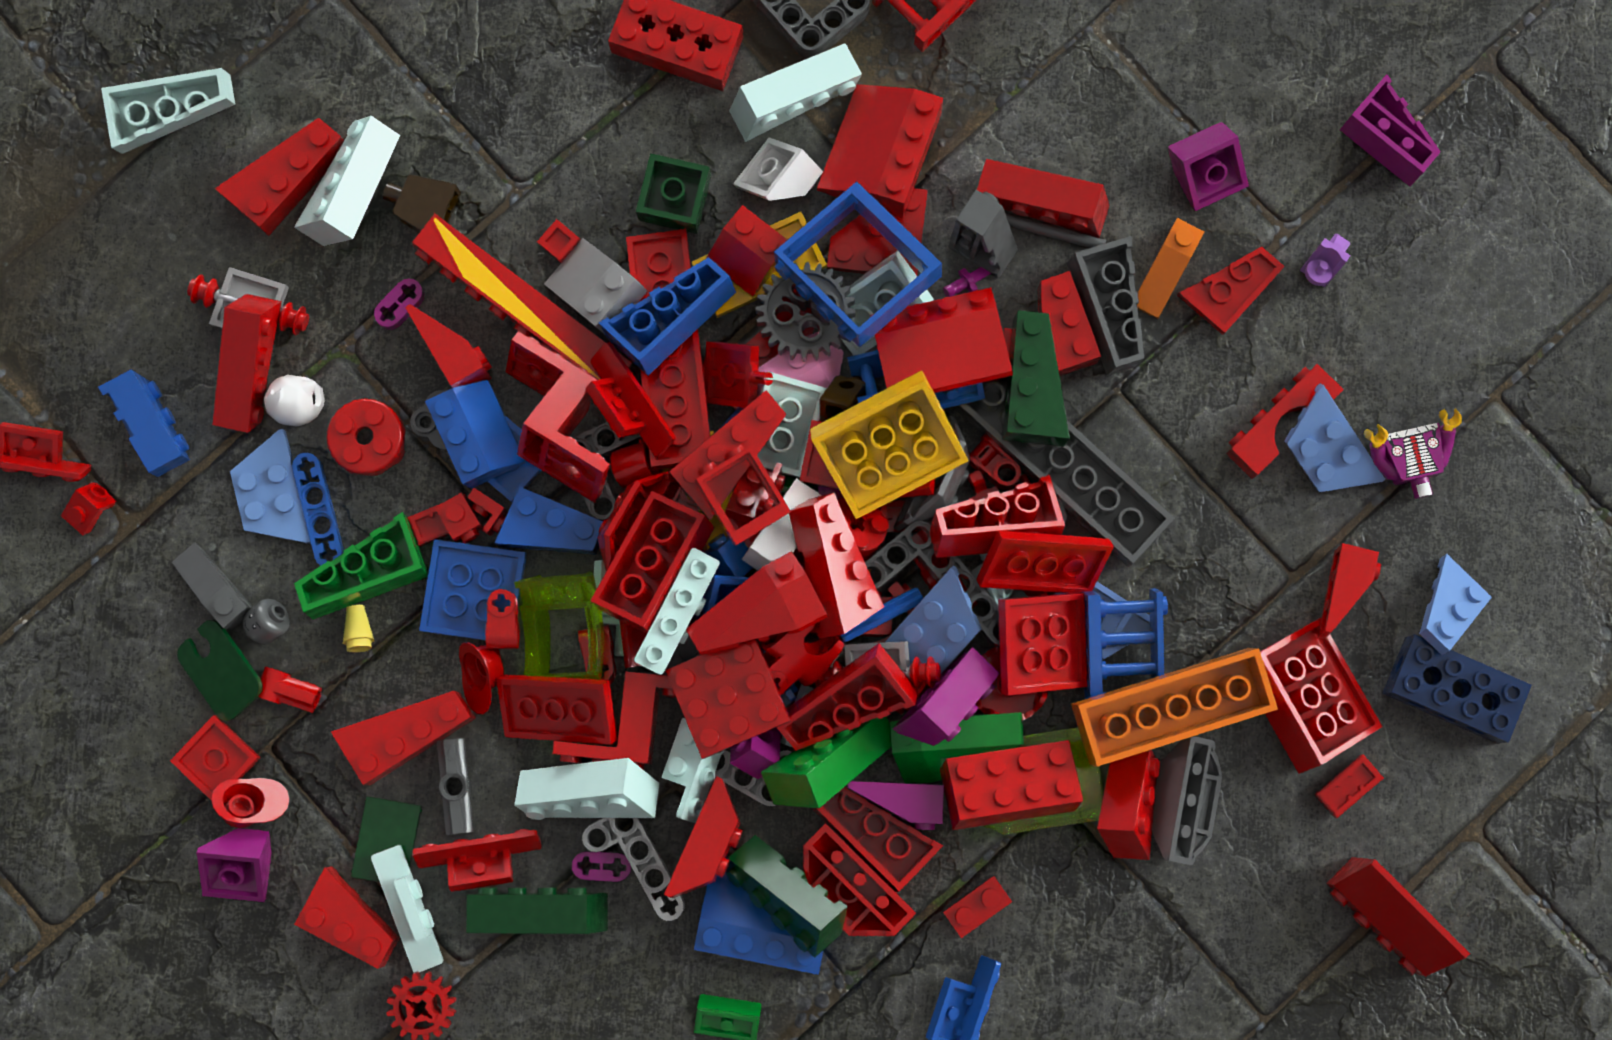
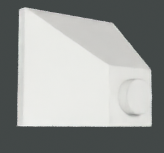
M769 137L733 185L738 189L768 201L805 196L815 186L817 179L823 171L803 149Z

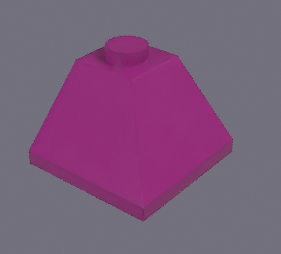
M237 828L197 849L196 855L202 896L265 902L272 855L269 831Z

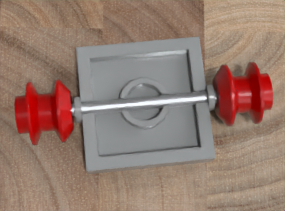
M229 267L221 290H219V285L215 278L207 283L202 274L198 275L196 279L193 278L188 285L187 295L190 296L191 303L196 304L200 299L203 300L204 307L208 308L216 301L209 324L219 329L223 327L224 307L245 294L282 301L278 317L280 331H285L290 327L292 328L293 335L296 336L300 331L304 332L309 323V314L306 313L305 306H301L298 311L293 309L292 302H288L283 306L289 289L286 284Z
M908 641L879 642L917 689L921 688L922 682H927L930 688H934L935 683L940 681V665L938 662L935 663L932 656L928 657L926 663H921L919 657H915L910 665ZM878 643L844 645L846 666ZM835 661L833 667H829L828 671L815 682L816 686H819L843 669L841 663Z

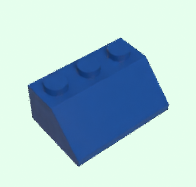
M488 380L454 387L425 401L458 476L466 487L470 489L475 488L526 463L523 458L517 455L518 443Z

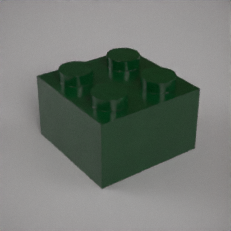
M650 153L636 209L638 220L677 230L686 229L687 232L698 234L711 180L710 167Z

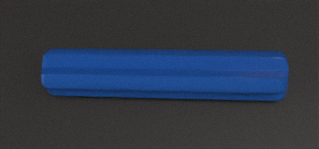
M913 588L883 603L884 608L847 633L839 635L843 642H848L911 610L923 600L921 592L918 588Z

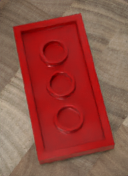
M998 530L976 580L979 586L984 588L1063 593L1093 591L1114 546L1110 539Z
M507 674L496 678L505 737L609 745L617 741L609 680Z

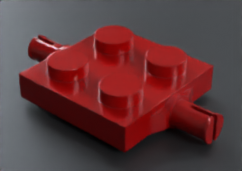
M716 341L706 342L703 373L707 403L745 408L757 398L758 384L767 386L772 384L773 380L764 379L773 378L772 373L758 371L759 346Z

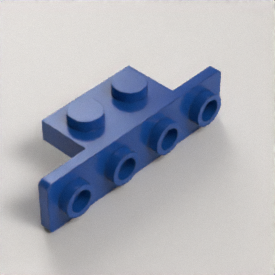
M981 955L971 985L945 977L925 1038L929 1040H979V1031L984 1016L989 1010L994 986L1000 976L1001 962Z

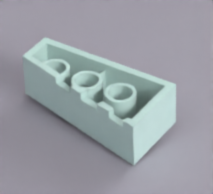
M842 44L740 86L729 112L745 142L814 107L825 104L838 95L845 96L856 89V84L862 73L846 44Z

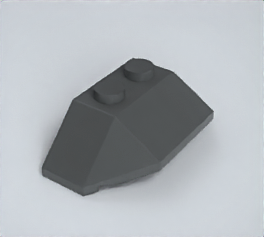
M949 416L947 419L970 461L968 448L956 418ZM969 461L937 477L934 495L906 497L893 529L900 531L917 521H931L936 509L956 504L958 497L955 496L959 486L961 487L965 483L969 475V470L966 469Z
M1197 736L1183 739L1160 762V773L1157 777L1152 833L1164 860L1193 865L1196 861L1195 857L1203 851L1212 838L1222 782L1221 767L1213 740Z

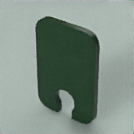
M215 619L207 620L197 630L210 644L208 656L202 657L196 649V644L191 638H188L178 648L177 657L217 717L223 721H230L235 719L261 694L263 688L262 681L226 629Z

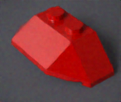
M669 471L636 480L630 483L624 493H620L617 497L614 510L610 517L601 524L597 537L606 571L651 491L673 500L680 486L670 476Z
M716 776L664 893V895L670 898H676L716 881L717 876L722 878L730 862L729 859H726L730 847L736 848L743 830L738 829L741 824L726 783L720 777Z
M826 823L804 844L803 871L805 877L812 887L815 888L820 884L829 894L826 897L834 904L840 900L848 906L843 931L849 936H895L916 914Z

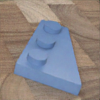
M1448 554L1439 559L1437 568L1440 570L1438 577L1433 581V596L1431 602L1427 604L1419 633L1442 656L1452 649L1492 598Z

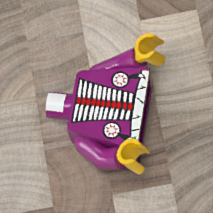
M1445 409L1439 412V418L1444 423L1441 427L1439 423L1388 434L1386 429L1377 424L1378 433L1375 436L1371 430L1366 429L1364 436L1371 441L1369 445L1371 458L1386 479L1392 480L1394 485L1410 482L1415 499L1433 495L1429 478L1443 473L1444 468L1448 465L1454 447L1456 427L1462 422V416L1457 409H1454V416L1447 420L1448 413Z

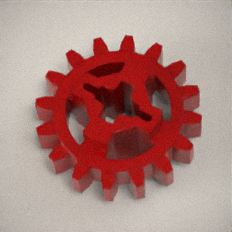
M416 971L412 975V981L407 976L400 979L403 987L399 985L393 986L391 990L396 996H391L387 999V1003L393 1005V1008L388 1010L386 1014L387 1016H395L396 1020L391 1024L392 1028L399 1025L402 1027L399 1036L403 1037L409 1032L411 1033V1040H417L419 1035H422L424 1040H430L431 1032L436 1037L441 1036L443 1032L440 1026L449 1028L452 1023L447 1016H454L457 1011L450 1008V1005L455 1003L457 999L452 996L448 997L447 993L452 989L451 985L444 988L441 986L444 977L440 976L434 981L432 980V972L428 971L424 978H421L420 973ZM415 986L427 987L425 991L416 992L413 989L410 990V988ZM437 994L441 999L442 1009L437 1006ZM421 1000L427 1003L422 1013L417 1010L418 1003ZM401 1004L406 1007L407 1018L402 1013ZM427 1021L430 1024L433 1023L426 1027L416 1026L418 1022Z

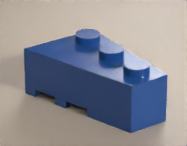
M131 369L98 386L102 395L106 394L111 398L117 409L113 413L118 421H123L130 435L128 439L148 473L159 477L190 460L186 453L189 450V446L181 433L177 435L172 426L176 423L175 418L168 407L163 408L159 400L162 397V393L153 380L150 382Z
M519 486L495 544L500 548H521L596 555L599 549L597 537L603 521Z

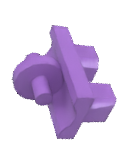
M1336 233L1330 241L1325 238L1300 271L1305 274L1310 283L1326 287L1351 256L1345 252L1350 242Z

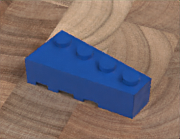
M708 257L676 276L674 282L662 289L660 287L649 292L650 296L635 305L633 303L622 308L623 312L611 319L605 318L599 322V325L607 339L648 376L736 293L730 276Z

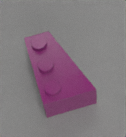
M1386 74L1349 117L1340 131L1411 187L1441 151L1421 122H1416L1406 108L1408 106L1407 102L1403 97L1399 98L1390 85L1392 80Z

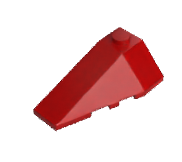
M791 551L759 569L686 628V631L699 654L705 655L735 648L741 642L759 639V642L769 640L770 635L787 631L789 635L799 633L828 616L807 574Z

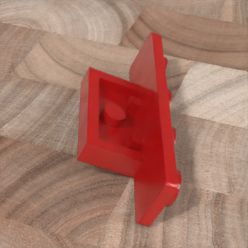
M611 342L604 343L591 358V364L602 379L591 381L585 388L618 438L640 434L654 456H661L676 440L675 434Z
M7 422L0 424V468L3 471L31 472L36 477L59 476L62 477V480L68 482L79 481L91 472V464L62 460L63 431Z
M520 829L514 833L504 835L488 834L479 839H457L452 843L441 845L426 844L421 848L413 849L412 856L418 868L447 864L448 887L451 892L513 882L511 854L540 850L542 845L537 830Z

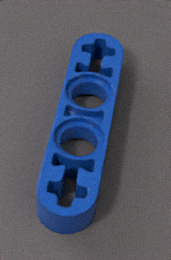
M301 453L294 459L292 470L316 562L321 566L328 561L322 558V555L327 553V549L324 543L318 544V540H328L334 536V541H328L330 549L337 551V555L333 556V560L344 553V547L323 465L315 455ZM305 460L315 464V467H312L310 472L314 480L319 478V482H309L307 473L300 471V468L305 466ZM313 488H319L323 493L322 501L316 505H311L307 501V494ZM321 517H326L330 521V529L324 534H318L314 529L315 522Z

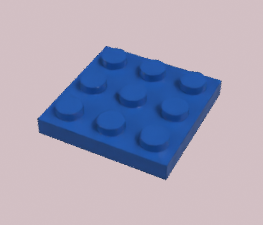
M434 539L419 631L486 641L488 597L495 590H508L516 596L519 607L527 553ZM502 595L501 600L495 602V606L501 608V612H504L505 607L510 606L511 602Z

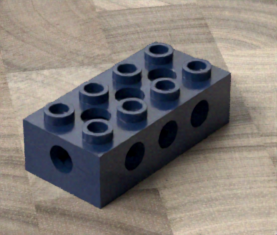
M1414 634L1405 637L1382 694L1500 744L1509 743L1532 685L1452 650L1442 656L1427 640ZM1425 669L1432 676L1430 684L1426 683L1423 678ZM1454 682L1460 686L1461 691L1458 697L1452 689ZM1483 695H1486L1489 699L1488 709L1482 704Z

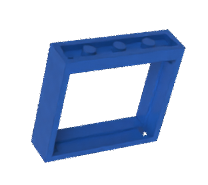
M855 182L774 251L776 262L774 267L779 275L785 280L790 278L796 284L795 288L801 297L807 301L811 299L817 305L816 309L826 321L832 320L838 326L837 329L840 335L847 342L853 341L859 348L942 277V263L858 182ZM854 209L921 272L918 277L860 327L793 263Z

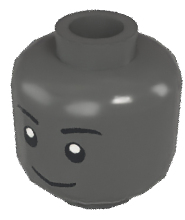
M274 599L259 601L243 617V627L249 639L264 645L272 643L289 629L290 618L286 608Z

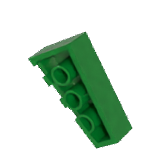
M403 512L395 516L394 520L384 527H379L369 533L370 536L357 545H351L345 549L343 554L331 562L327 561L294 583L302 610L307 616L314 620L428 577V571L408 518Z
M887 716L880 719L877 717L862 723L857 728L843 730L835 733L831 738L793 751L761 771L773 804L807 808L822 807L892 746L891 728Z

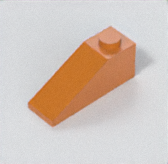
M1179 218L1175 220L1138 290L1139 303L1137 304V309L1156 319L1159 318L1204 231Z

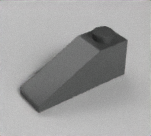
M194 542L172 561V564L200 602L223 628L233 631L243 622L244 614L253 606L197 542Z

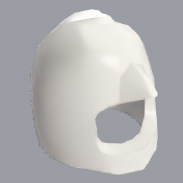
M294 375L276 378L270 384L264 396L267 414L278 423L289 426H301L310 423L318 417L325 402L323 388L314 380ZM313 392L315 393V404H314V405H313V398H312Z

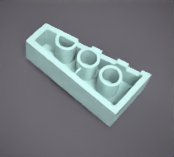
M222 68L101 88L111 148L122 154L235 105L231 75Z
M372 116L355 120L348 128L346 139L294 228L322 246L353 239L400 135Z
M629 758L521 770L514 806L523 811L528 818L535 820L544 818H655L660 783Z

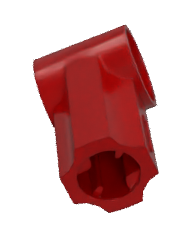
M267 666L264 667L260 678L263 688L258 696L259 698L277 704L285 703L311 713L314 712L321 698V687L292 678L291 674Z

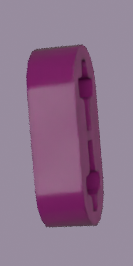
M410 278L403 279L376 306L374 317L382 328L386 330L397 329L410 316L405 307L411 304L418 308L422 304L425 293L419 282ZM407 287L410 290L416 287L414 292L417 296L414 299L408 297L400 303L406 296L404 290ZM398 305L399 307L393 312L395 319L393 321L386 319L383 322L385 318L383 311L387 309L391 312Z
M586 851L577 854L572 861L573 873L583 880L618 882L628 878L632 871L628 859L622 853ZM585 856H588L591 863H600V869H591L588 875H586L582 868H578V863L584 861ZM616 858H620L621 864L626 865V871H621L620 876H615L614 870L604 869V864H613Z

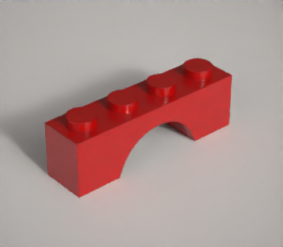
M1318 364L1311 370L1305 366L1292 379L1296 383L1295 386L1289 391L1283 388L1271 400L1275 405L1268 412L1262 409L1250 421L1254 426L1246 434L1241 430L1228 442L1232 448L1226 454L1251 479L1255 478L1280 454L1275 443V428L1283 415L1290 412H1301L1303 408H1307L1316 393L1314 389L1320 383L1325 386L1333 400L1344 390Z

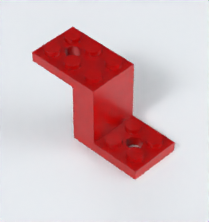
M518 331L511 340L505 372L542 394L544 398L523 423L517 455L595 503L602 494L610 463L606 462L600 454L590 452L580 446L570 435L589 411L592 398L585 388L591 381L597 379L592 377L587 370L578 368L566 361L559 353L552 352L543 347L533 337L525 336Z
M625 671L617 747L554 741L552 754L560 755V761L580 764L583 758H591L592 762L629 758L643 770L645 764L652 765L660 690L663 691L662 695H665V697L676 698L668 676Z

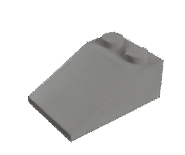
M584 238L579 241L544 283V285L604 335L605 333L599 322L607 317L609 319L623 312L622 308L631 303L637 304L647 292L633 276Z

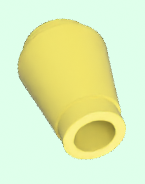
M352 605L346 607L343 644L346 645V650L356 653L372 649L371 643L374 641L365 612V606Z

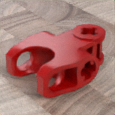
M814 624L799 633L789 635L787 631L770 635L768 642H761V647L766 651L763 655L775 683L777 682L779 685L777 688L780 695L797 680L803 686H809L826 673L844 647L841 638L837 635L822 638L812 643L804 642L806 635L814 628Z

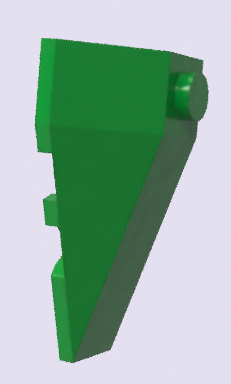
M1021 712L975 715L966 721L963 719L959 723L961 727L960 732L951 741L947 742L944 739L935 746L898 734L893 728L899 721L890 722L892 754L905 784L932 783L942 780L940 768L946 758L1012 749L1024 744Z

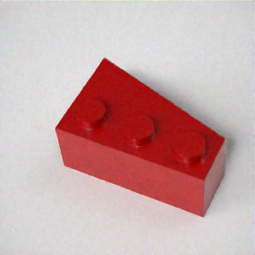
M1068 271L1041 280L1038 287V312L1048 313L1050 317L1059 376L1097 364L1101 354L1071 272Z
M333 866L324 867L294 924L377 969L386 965L400 939L386 922L360 898L354 888H351Z

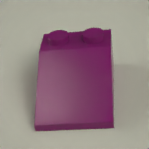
M851 781L847 784L849 790L901 819L915 823V829L935 830V824H943L944 785Z

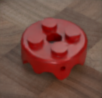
M366 398L353 400L338 409L331 418L326 436L328 449L337 464L353 475H381L393 465L398 464L405 454V426L397 413L383 402ZM363 429H371L373 432L372 441L366 445L359 444L357 440L358 433Z
M994 647L982 655L1000 673L992 683L995 686L994 690L985 699H979L976 702L978 709L984 715L1021 712L1023 721L1031 717L1042 707L1046 701L1048 691L1017 695L1001 694L999 684L1001 680L1000 648Z

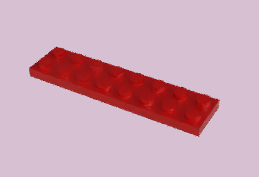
M686 229L626 237L630 275L647 290L640 301L650 296L649 292L658 287L662 289L674 282L676 276L691 268ZM698 329L650 375L647 376L640 369L642 388L676 436V440L661 456L655 457L649 449L652 470L674 468L711 436Z

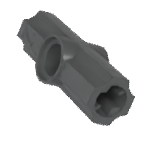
M465 738L437 741L440 770L439 790L443 800L446 835L474 832L470 796L472 784L468 776ZM455 777L460 779L463 784L462 791L456 796L451 794L448 789L450 780Z

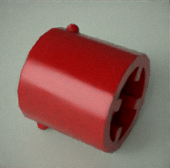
M640 439L638 443L614 450L611 453L612 472L622 488H627L630 483L636 480L662 473V469L652 470L649 447L643 439Z

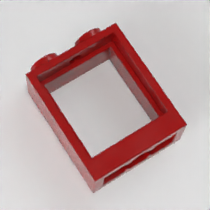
M742 445L734 448L725 454L728 459L717 466L713 461L698 470L700 477L695 480L734 546L791 512L752 446L745 450ZM747 459L775 507L735 530L707 483Z

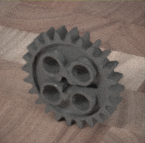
M806 262L804 270L801 271L849 318L856 317V310L849 308L855 304V298L846 297L850 294V286L841 288L843 277L840 276L833 280V269H829L824 274L822 273L821 264H818L814 271L810 269L809 262ZM772 274L771 281L773 286L763 284V291L767 295H758V302L763 305L757 306L755 309L756 314L762 316L756 319L757 326L765 327L761 331L762 338L771 336L768 346L771 348L779 344L778 354L782 355L788 350L790 352V360H793L797 353L801 354L803 362H806L808 354H812L814 359L818 361L819 352L821 351L829 357L831 345L838 350L841 349L839 338L845 339L838 332V326L832 320L826 321L816 309L817 305L811 299L807 301L802 297L796 296L793 293L796 284L790 278L785 280ZM786 297L790 299L792 303L782 301V298ZM807 308L811 309V314L806 313L804 316L800 314V310L806 311ZM781 312H789L793 316L787 322L779 321L776 318ZM820 321L828 322L830 325L824 326ZM808 327H814L819 331L812 338L806 337L802 332Z

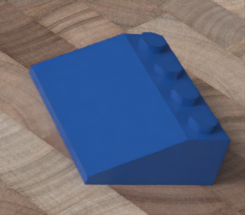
M726 872L722 878L717 876L715 882L707 885L694 950L819 975L823 951L814 958L808 951L803 952L799 949L793 937L785 929H779L773 923L771 915L764 908L756 907L750 900L749 894L741 886L736 887L729 880Z

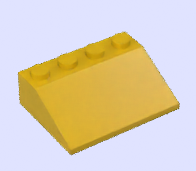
M922 370L810 429L813 444L856 519L969 461Z

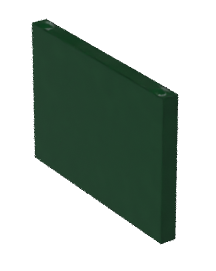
M366 797L351 877L380 882L371 856L397 845H401L410 868L412 850L414 849L420 814L422 813L421 805Z

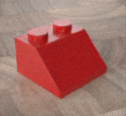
M742 205L722 229L706 258L709 257L730 276L733 283L753 298L775 272L774 251L785 243L787 239Z

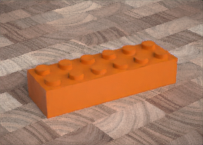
M1246 648L1071 704L1089 764L1096 767L1278 710L1259 648Z

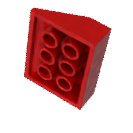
M857 84L817 186V191L839 197L855 182H858L891 215L903 218L942 114L943 97L914 88Z
M991 287L908 306L875 334L886 388L921 370L934 393L1013 375Z
M1321 618L1260 650L1278 710L1265 713L1298 774L1326 763L1383 727L1331 635L1329 634L1325 639L1317 638Z
M1352 857L1326 883L1332 889L1330 895L1343 907L1347 904L1355 912L1352 917L1366 930L1370 927L1378 935L1375 940L1389 953L1393 950L1401 958L1398 963L1411 975L1416 973L1426 977L1465 959L1470 954L1376 859Z

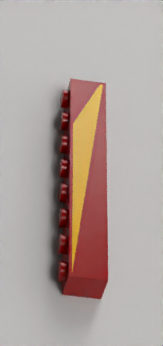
M434 213L412 242L414 248L417 249L414 253L417 257L428 265L433 261L442 269L439 273L450 282L455 283L458 280L465 285L464 292L477 302L482 298L490 304L491 307L488 310L502 321L507 317L516 325L513 329L516 332L519 331L525 336H532L543 347L552 352L559 353L574 366L587 370L597 380L602 379L591 364V358L606 342ZM619 353V355L622 357V359L630 369L632 367V362Z

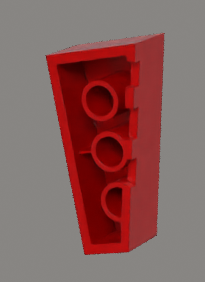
M766 390L668 473L708 520H711L715 513L695 482L696 478L700 477L698 470L713 461L717 466L728 460L725 454L742 445L744 450L752 446L756 455H758L787 414ZM747 459L707 483L720 505L723 504L750 466Z
M878 643L786 708L791 721L777 727V729L794 750L797 751L831 738L835 733L846 729L852 730L877 717L880 719L890 715L895 710L903 707L906 709L916 705L918 690L881 644Z

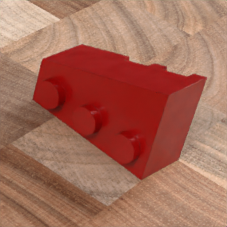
M1152 750L1111 762L1109 765L1097 830L1113 858L1150 860L1156 777L1160 773L1159 759L1155 757Z

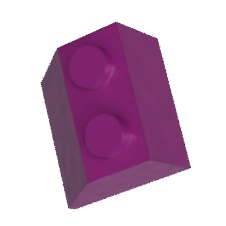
M1222 121L1168 146L1173 171L1194 211L1249 187L1238 136Z

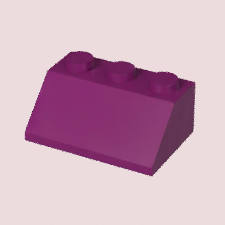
M972 647L955 659L944 670L940 681L935 683L934 688L928 686L916 700V705L910 707L893 730L898 734L933 746L944 739L947 742L951 741L961 730L959 723L963 719L965 721L968 720L977 711L978 706L976 702L979 699H985L994 690L995 686L992 683L1000 673Z

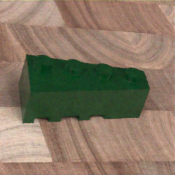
M1018 310L1012 323L1009 359L1013 375L1008 376L1002 440L1064 447L1069 441L1070 436L1049 314Z
M754 835L728 857L730 862L726 873L729 880L736 887L741 886L749 894L750 900L756 907L764 908L771 915L773 923L779 929H785L803 952L808 951L815 958L842 934L848 906L840 900L834 904L826 897L829 895L828 891L820 884L815 888L808 883L803 871L798 867H791L789 869L786 866L784 857L759 837Z
M497 887L478 888V894L467 895L466 933L590 934L608 931V893H587V888H567V893H557V888L554 887L537 888V893H527L526 887L508 888V893H497Z

